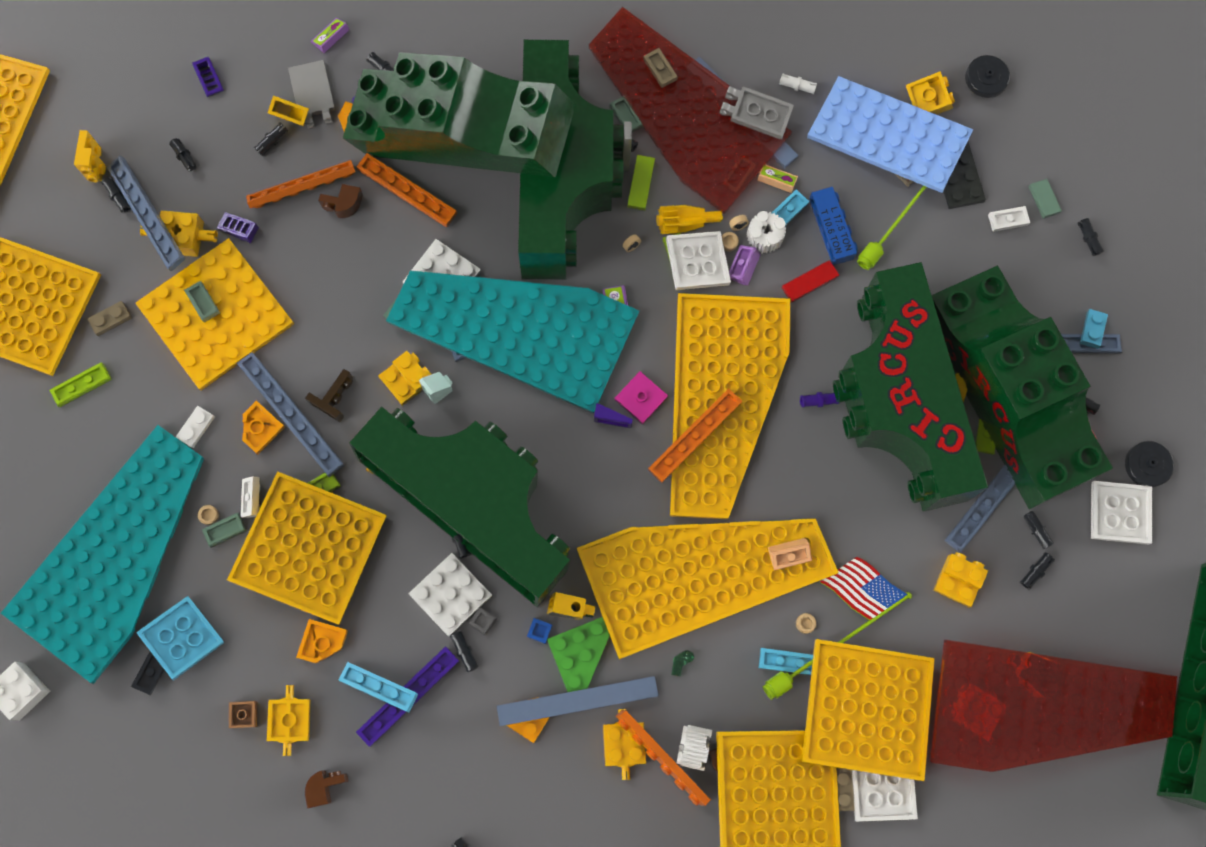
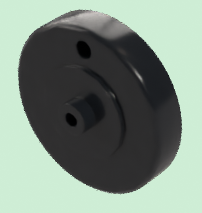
M983 55L975 58L966 70L965 80L967 86L974 94L984 98H992L1000 95L1006 89L1010 81V72L1007 65L1001 59L991 55Z
M1144 441L1133 446L1128 451L1125 458V468L1129 477L1136 484L1153 488L1164 484L1170 479L1174 470V461L1170 452L1163 445L1153 441Z

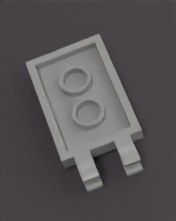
M324 60L289 67L295 102L298 105L309 108L305 120L307 128L315 127L313 116L319 114L323 115L326 125L333 123L330 112L336 110Z
M729 86L725 98L737 100L736 106L723 102L719 114L732 116L730 121L782 139L794 105L744 86L741 91Z

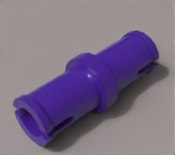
M817 392L815 395L800 396L802 408L839 404L834 393L823 394L822 392Z

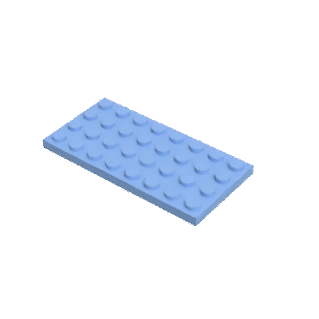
M838 76L807 138L943 193L973 129Z

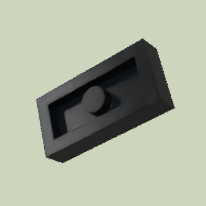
M151 652L148 653L131 685L132 688L150 696L164 672V668Z

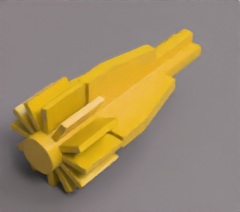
M688 205L660 206V209H658L659 214L656 216V223L661 234L683 233L704 227V223L721 222L723 220L722 211L705 212L704 208Z

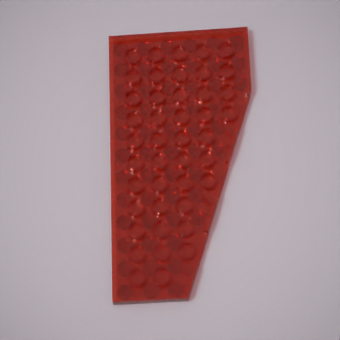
M624 7L615 14L589 44L590 51L622 97L625 98L635 112L644 129L680 181L724 214L792 134V131L786 127L782 139H778L730 121L732 116L719 114L723 102L736 106L737 100L725 98L730 85ZM660 48L678 76L676 81L661 88L643 60L644 55Z
M944 640L930 762L994 772L1172 737L1177 676Z

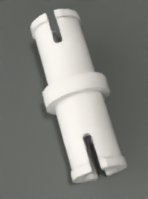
M782 73L779 85L794 88V91L801 90L814 95L817 83L803 80L799 76L796 78Z

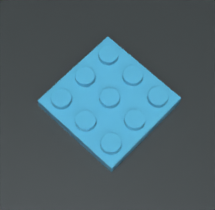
M189 596L136 632L173 681L224 644V641Z

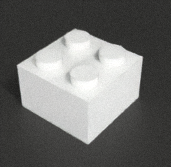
M14 662L0 675V710L9 720L20 721L51 691L25 663Z

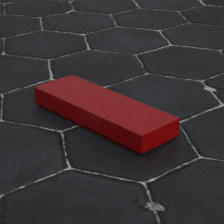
M828 260L782 285L781 288L792 303L838 278L839 273L831 261Z

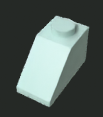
M440 372L419 380L423 391L434 404L453 391L451 387L452 381L447 375L443 376Z

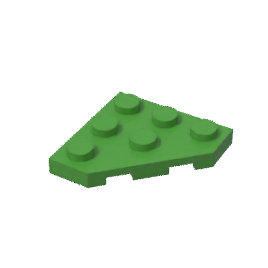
M603 617L547 639L567 692L587 689L610 636Z

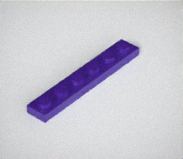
M446 646L403 686L418 694L413 706L459 662ZM386 703L356 733L371 747L406 711Z

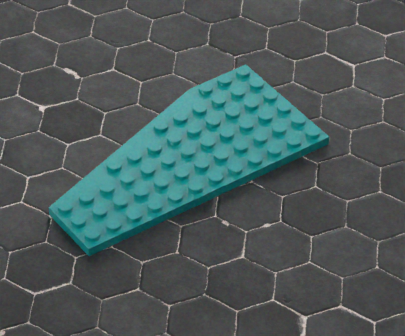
M410 270L386 322L594 414L596 403L600 401L640 311L589 288Z
M157 425L3 609L1 614L83 678L94 684L134 635L136 623L146 599L149 598L160 570L159 566L169 541L173 538L183 513V506L191 486L197 478L204 458Z

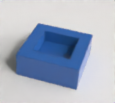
M534 618L527 637L546 644L552 624Z

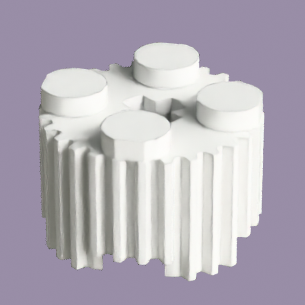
M759 212L757 216L755 215L752 218L746 235L749 245L752 244L751 247H756L761 254L768 251L771 253L772 250L775 251V249L780 248L786 234L784 219L779 218L775 213Z
M692 725L683 726L680 744H684V746L679 745L676 763L680 764V766L704 771L712 730Z

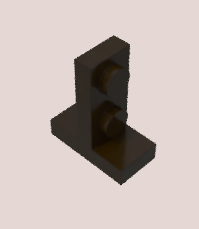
M343 369L322 400L309 392L305 397L306 401L336 421L341 422L344 415L333 406L340 402L341 394L351 386L353 376L349 371Z

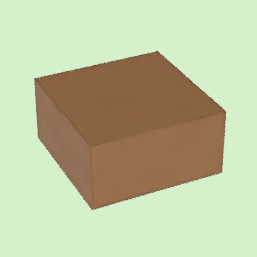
M258 701L229 702V728L257 727Z

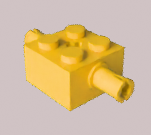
M160 211V218L184 256L198 257L201 241L217 242V230H203L204 221L198 214ZM140 228L141 236H147L144 229Z

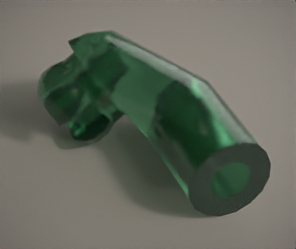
M682 651L674 657L671 675L681 677L682 666L694 660V654L691 651Z

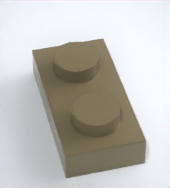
M660 48L644 55L643 60L661 88L677 80L678 76Z
M119 301L87 319L95 334L100 336L132 319L124 302Z
M837 769L839 811H855L852 770Z

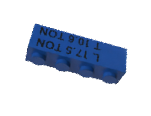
M833 187L812 192L809 198L810 205L832 264L837 265L854 260L858 247L851 238L852 231L850 226L846 224L844 210L840 208L838 193L834 191Z

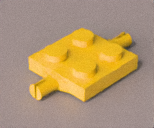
M286 685L285 698L268 701L267 741L284 743L283 756H292V743L309 741L311 700L294 698V685Z
M618 722L603 725L605 766L622 767V780H630V767L636 764H646L645 747L638 745L632 739L633 734L629 730L625 731ZM640 722L639 724L644 729V722Z

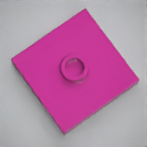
M639 371L614 400L641 424H644L668 398V395Z

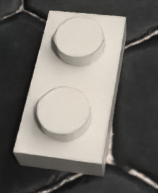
M1026 206L990 212L988 214L993 232L1028 226L1030 224Z
M197 406L176 435V438L189 447L194 448L215 416Z
M252 476L242 479L241 518L255 517L259 512L260 477Z

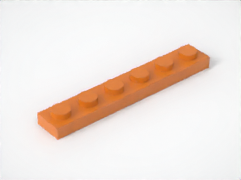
M368 153L356 166L358 171L446 228L457 215V210Z
M349 160L247 195V204L250 209L253 207L260 208L265 203L271 201L278 202L285 196H295L300 191L306 189L313 190L317 188V185L323 183L330 184L335 179L341 177L348 178L352 173H355L353 163Z
M728 388L648 468V471L663 483L742 403V400Z
M621 710L616 715L619 720L618 724L625 731L629 730L633 734L632 739L638 745H643L647 749L646 754L652 760H657L661 764L660 768L668 776L671 774L675 779L674 783L682 791L685 789L689 793L688 798L695 805L706 806L711 799L626 710Z

